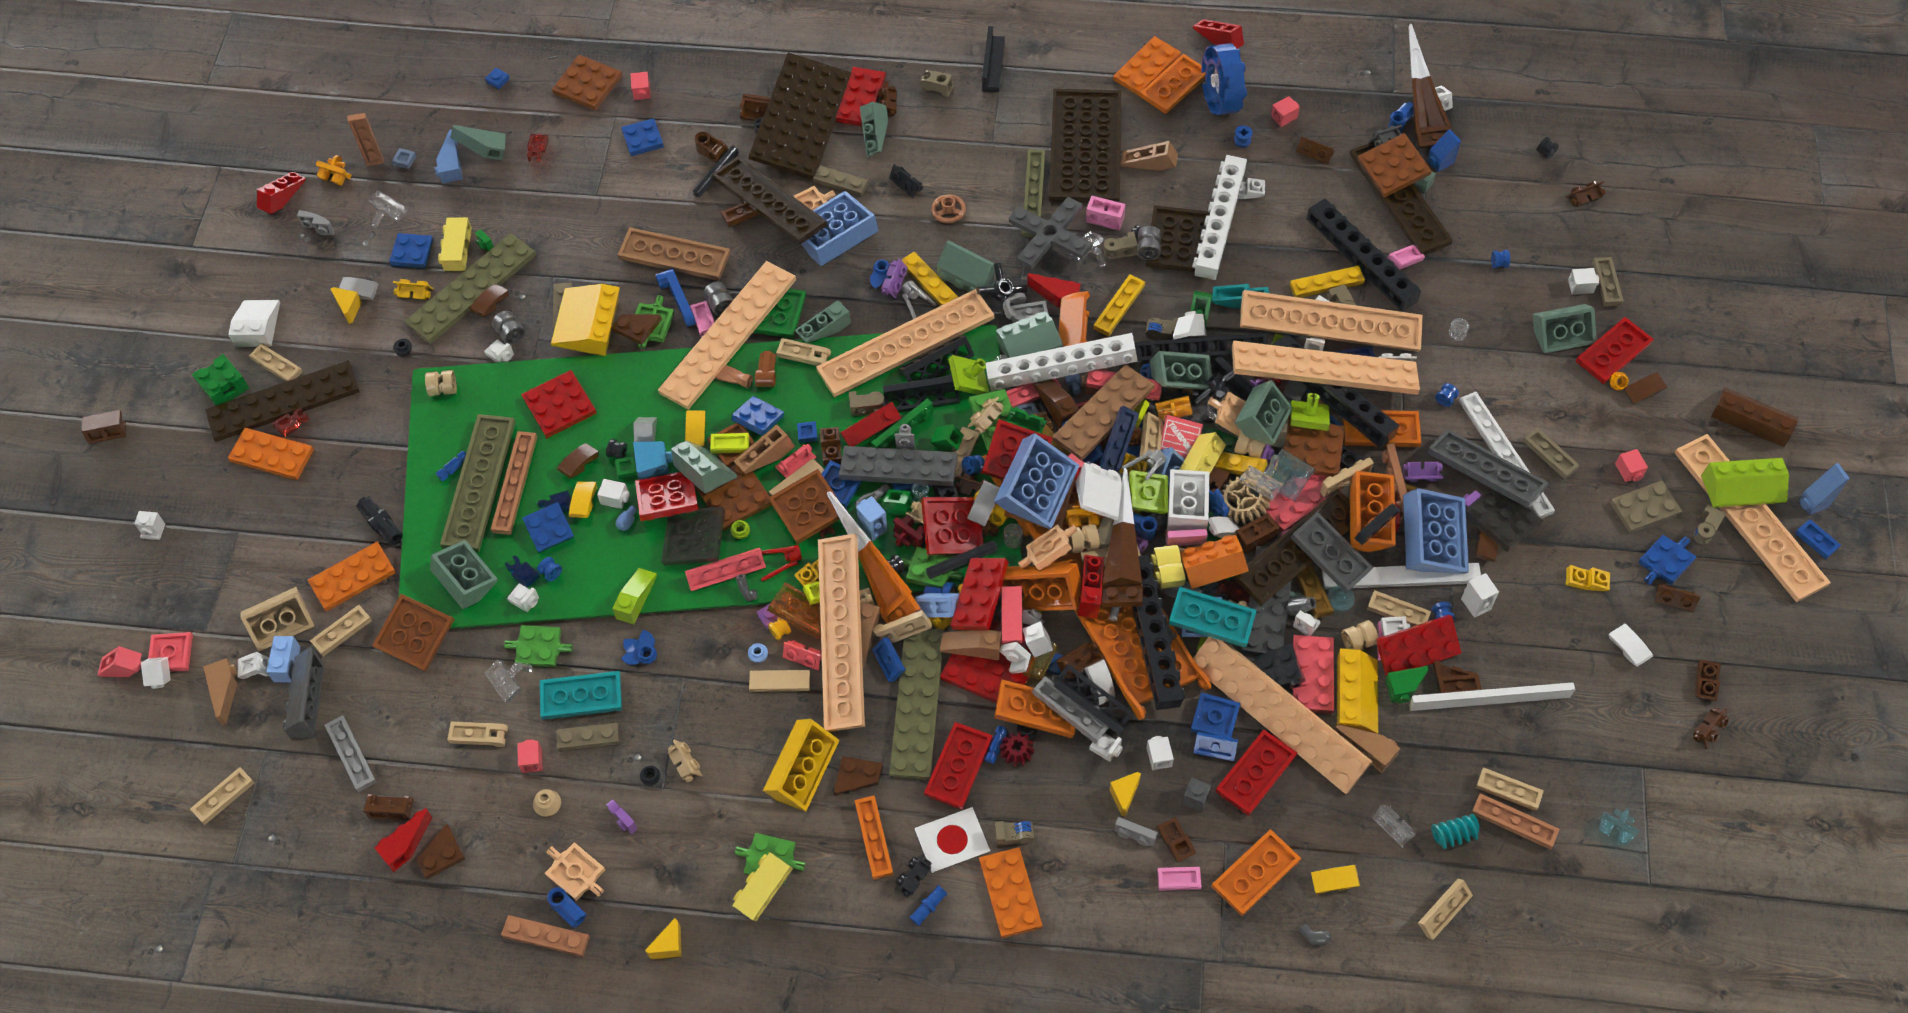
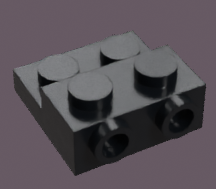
M1292 643L1254 657L1257 667L1283 689L1297 688L1306 681Z

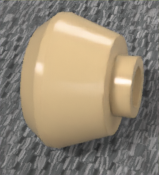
M541 790L533 800L535 812L544 817L554 815L561 806V798L553 790Z

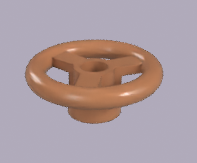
M947 194L934 200L931 212L934 218L942 223H954L963 218L966 212V205L960 197ZM955 201L959 203L961 210L956 209ZM941 202L942 209L937 212L936 207ZM951 213L957 215V216H955V217H953V218H944V217H941V216H943V215H945V214H951Z

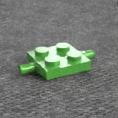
M658 295L655 304L639 303L635 314H659L662 318V321L642 345L638 344L640 349H645L648 341L652 340L663 343L675 313L673 309L662 306L663 296L660 297Z
M917 547L911 560L902 559L905 567L908 568L906 582L924 587L930 586L943 589L944 584L950 578L962 581L963 573L951 570L929 579L926 574V568L952 558L954 555L927 556L926 548Z
M521 625L517 641L505 640L504 648L516 649V665L556 667L557 657L560 652L572 653L573 645L561 644L562 630L560 627Z
M755 833L749 849L737 846L735 850V855L746 857L747 862L744 875L748 876L752 872L755 873L757 871L760 859L764 854L768 855L769 852L776 855L793 869L804 871L806 864L805 862L794 860L795 842Z

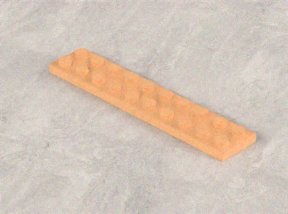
M766 261L658 389L659 394L689 410L715 379V376L730 361L796 281V276Z
M975 289L816 366V369L832 395L836 397L959 335L993 320L994 313L981 295L977 294Z
M1244 290L1242 292L1240 327L1419 352L1421 350L1423 315Z
M1233 341L1232 344L1234 374L1418 395L1420 391L1416 362Z
M1708 434L1675 451L1676 456L1706 492L1701 474L1710 462L1730 461ZM1766 504L1719 507L1722 512L1726 513L1725 516L1796 603L1829 586L1831 582Z
M848 534L818 540L824 729L828 732L865 727L858 540L856 534Z
M1208 637L1194 656L1193 660L1205 673L1210 682L1233 701L1240 703V707L1288 747L1296 751L1300 757L1345 794L1349 793L1372 763L1368 757L1229 643Z

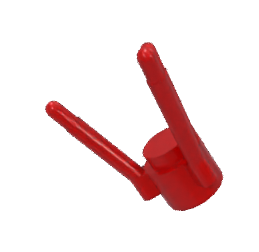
M799 545L761 551L762 554L784 553L785 561H790V563L764 576L761 580L765 581L791 566L798 565L797 561L802 560Z

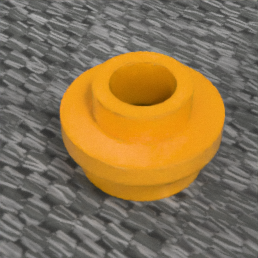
M1615 372L1610 378L1611 388L1618 391L1627 387L1629 382L1628 377L1623 372Z

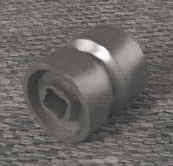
M1145 226L1139 229L1137 255L1141 259L1155 260L1160 256L1161 231L1157 227Z
M713 282L706 286L703 291L704 298L717 316H720L733 301L722 282Z
M502 311L492 320L493 328L505 344L513 345L523 339L525 329L512 312Z

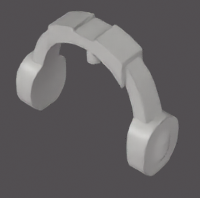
M1024 293L1014 294L1006 299L1002 305L1004 314L1013 322H1018L1021 319L1014 314V309L1010 308V303H1024L1026 301Z

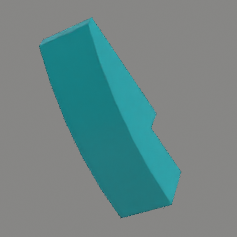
M1249 284L1213 286L1212 303L1241 309L1242 292L1244 290L1270 293L1268 287L1250 288Z

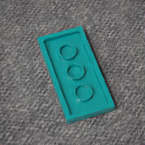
M1179 587L1168 624L1246 648L1257 610Z
M620 671L540 680V717L542 720L622 711Z

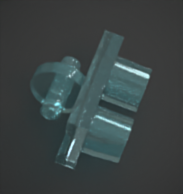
M1627 807L1623 812L1615 808L1613 814L1620 817V819L1606 812L1602 813L1599 818L1601 822L1598 830L1609 835L1613 827L1620 829L1621 832L1616 840L1624 845H1628L1640 831L1624 822L1627 821L1633 824L1635 818L1628 815L1630 809Z

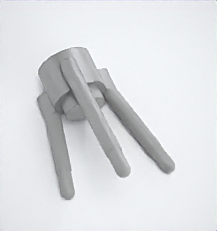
M907 281L902 286V291L904 292L902 297L905 299L913 319L917 317L909 300L910 298L916 299L920 296L933 306L937 305L913 281Z
M1158 449L1153 452L1148 450L1142 456L1122 466V469L1124 470L1147 458L1146 463L1152 468L1145 477V480H1149L1153 473L1166 461V457Z

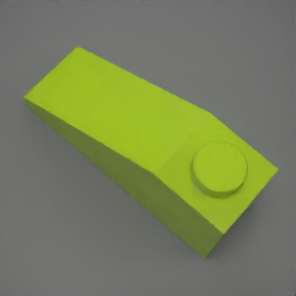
M638 568L619 593L612 608L617 620L635 624L654 584L657 573Z

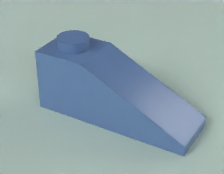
M449 130L436 159L437 167H435V173L437 177H440L442 184L463 180L457 141L450 138L452 130Z
M1839 463L1833 465L1808 487L1798 500L1809 516L1829 508L1850 479Z

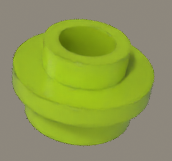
M737 520L732 524L730 531L733 537L743 539L749 535L750 527L747 522Z

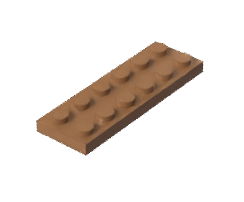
M629 227L618 252V259L666 270L673 269L676 272L720 281L731 252L729 248Z
M1125 364L1053 435V441L1080 460H1083L1112 431L1120 407L1125 406L1133 410L1155 388V384Z

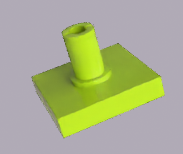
M955 355L948 359L955 390L977 395L989 393L984 372L986 363L983 359L972 360Z
M1309 393L1307 402L1291 400L1290 405L1293 409L1290 412V426L1324 431L1329 430V405L1318 404L1320 399L1318 394H1314L1313 399V393Z
M1132 470L1129 473L1132 510L1158 514L1168 513V475L1153 473L1149 480H1145V477L1148 475L1147 472Z

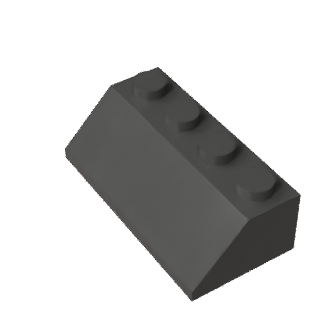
M308 648L297 655L294 659V665H291L292 681L288 685L289 701L286 702L285 706L287 716L283 721V730L290 739L315 738L324 663L314 648Z

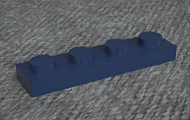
M1125 406L1120 407L1099 465L1101 469L1107 471L1114 470L1119 474L1139 413Z

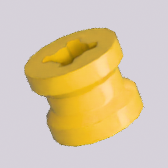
M782 616L778 617L776 622L767 624L777 641L784 634L788 635L791 633L788 623Z

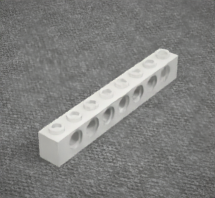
M1226 155L1225 162L1221 161L1219 172L1222 173L1217 175L1215 185H1218V187L1214 188L1212 194L1214 202L1209 204L1208 212H1210V216L1206 215L1204 226L1207 227L1206 230L1202 229L1200 240H1203V242L1198 244L1196 254H1199L1198 258L1195 257L1192 268H1196L1195 276L1216 280L1243 181L1247 159Z
M1129 333L987 362L986 369L990 389L995 391L1138 362L1133 335Z

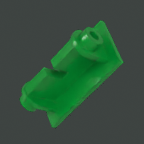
M1016 406L1015 408H1010L1006 422L1042 434L1047 422L1044 420V417L1041 418L1034 414L1028 415V412L1018 409Z

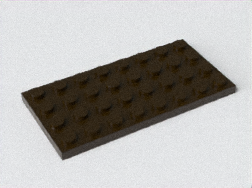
M788 52L748 159L813 180L824 156L836 122V115L852 72Z
M1053 88L1049 201H1065L1067 197H1070L1078 202H1089L1091 196L1119 202L1121 90Z

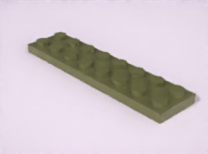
M510 233L407 318L405 324L427 343H433L471 311L470 307L473 302L493 284L501 286L536 256L535 251Z
M477 415L440 542L441 548L446 549L466 540L475 552L480 551L516 423L514 418Z
M930 628L907 637L903 641L901 662L906 670L900 675L890 777L930 780L943 655V652H940L943 632H945L944 629Z

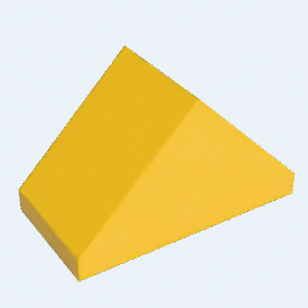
M335 287L331 288L348 323H353L362 304L358 293Z
M1139 772L1110 782V792L1121 816H1126L1141 778V773Z
M675 918L645 950L651 960L682 957L681 927Z

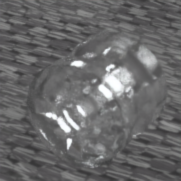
M1463 318L1454 319L1448 331L1449 337L1454 341H1463L1467 336L1469 323Z
M1014 523L1007 525L1004 529V543L1011 548L1020 546L1023 542L1022 527Z

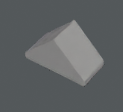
M638 417L633 423L634 442H655L657 417Z

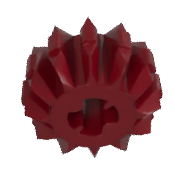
M1020 731L1017 733V736L1010 733L1009 738L1004 737V744L1000 745V750L1002 751L1001 758H1006L1007 764L1013 762L1014 767L1017 766V763L1024 767L1025 761L1030 762L1032 760L1031 755L1035 751L1032 748L1034 743L1033 741H1028V735L1021 737Z

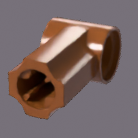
M771 351L760 353L759 367L755 373V386L775 387L776 354Z

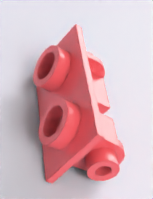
M803 444L801 448L781 461L775 468L787 478L811 459H815L816 456L811 452L812 448L809 444Z
M792 640L784 642L782 657L819 671L820 661H822V650L811 647L806 650V645Z

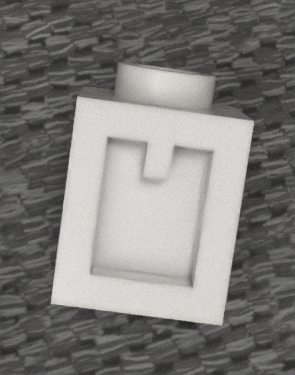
M1442 85L1435 87L1444 111L1453 107L1452 92Z
M498 339L484 351L496 363L508 362L514 355L511 345L508 343L505 345Z
M519 583L507 599L513 605L528 612L537 604L539 596L536 589H528Z
M1300 610L1295 617L1293 627L1306 636H1311L1320 625V621L1314 619L1307 612L1304 613Z
M1406 616L1383 617L1380 621L1383 636L1410 628V624L1406 621Z
M1017 642L1002 644L999 652L1007 660L1011 661L1009 672L1015 674L1027 671L1031 654Z
M254 652L239 658L238 677L246 679L258 673L266 677L269 676L267 674L269 657Z
M1104 733L1096 744L1092 742L1089 750L1111 762L1113 757L1117 758L1123 749L1121 746L1122 739L1118 737L1115 740Z

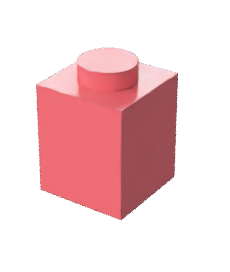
M648 72L631 73V89L634 100L651 98Z
M1288 96L1273 104L1271 117L1282 127L1298 118L1300 107L1296 101Z
M1638 449L1620 454L1615 463L1625 482L1641 480L1648 469Z
M530 739L518 743V767L522 773L543 771L542 748L539 741Z

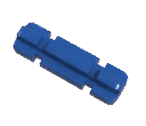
M461 451L457 454V458L454 457L443 466L444 469L441 468L436 472V476L441 481L447 479L448 474L451 475L462 466L461 463H464L466 456L465 451Z
M998 726L996 728V734L993 735L988 747L989 751L986 752L984 757L985 762L990 764L996 762V756L1000 752V745L1003 744V738L1008 733L1006 727Z

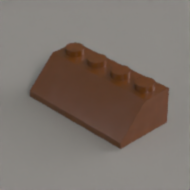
M1724 387L1711 416L1782 447H1785L1791 438L1798 422V417L1726 387Z

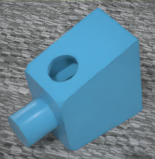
M633 442L639 480L669 473L668 463L673 462L671 451H666L664 442Z

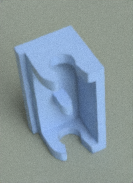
M925 593L915 599L927 617H953L960 593Z

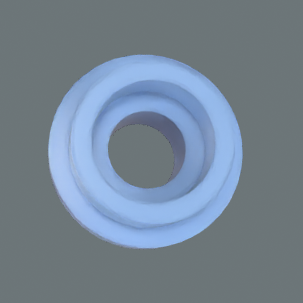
M760 643L753 644L748 650L749 659L755 663L763 662L768 656L766 646ZM758 650L761 651V653H759V654H755V653H754L755 651H758Z

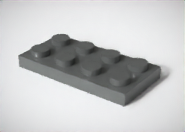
M1318 512L1290 537L1345 593L1352 589L1373 569Z

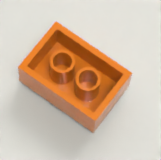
M1228 535L1214 542L1208 541L1202 546L1189 547L1180 552L1191 589L1249 571L1236 535Z

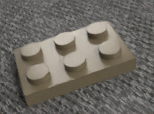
M1662 480L1613 498L1610 501L1629 534L1679 516L1682 513V509Z

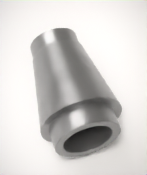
M1292 597L1286 602L1285 608L1290 616L1296 617L1300 610L1305 613L1316 608V600L1313 597Z

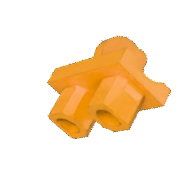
M335 155L332 159L329 158L328 163L330 164L318 160L316 162V166L319 168L317 177L321 180L328 181L330 174H333L331 182L342 186L345 178L350 179L352 176L343 169L345 163L342 162L341 156Z
M1189 396L1155 403L1158 417L1163 421L1166 415L1179 418L1193 414Z
M1078 500V506H1072L1071 510L1066 511L1064 522L1069 527L1074 524L1075 527L1082 529V523H1088V525L1094 524L1099 529L1101 515L1082 509Z

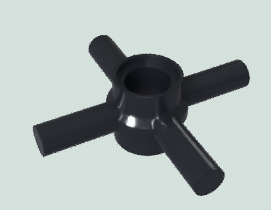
M995 263L994 270L997 281L993 286L977 287L976 289L977 294H992L996 300H1001V305H1003L1011 293L1027 292L1028 287L1027 285H1013L1010 280L1004 279L1001 263Z
M1233 370L1224 377L1219 372L1215 373L1206 382L1209 388L1194 398V401L1199 405L1213 393L1218 398L1222 397L1231 389L1228 382L1239 374H1234Z

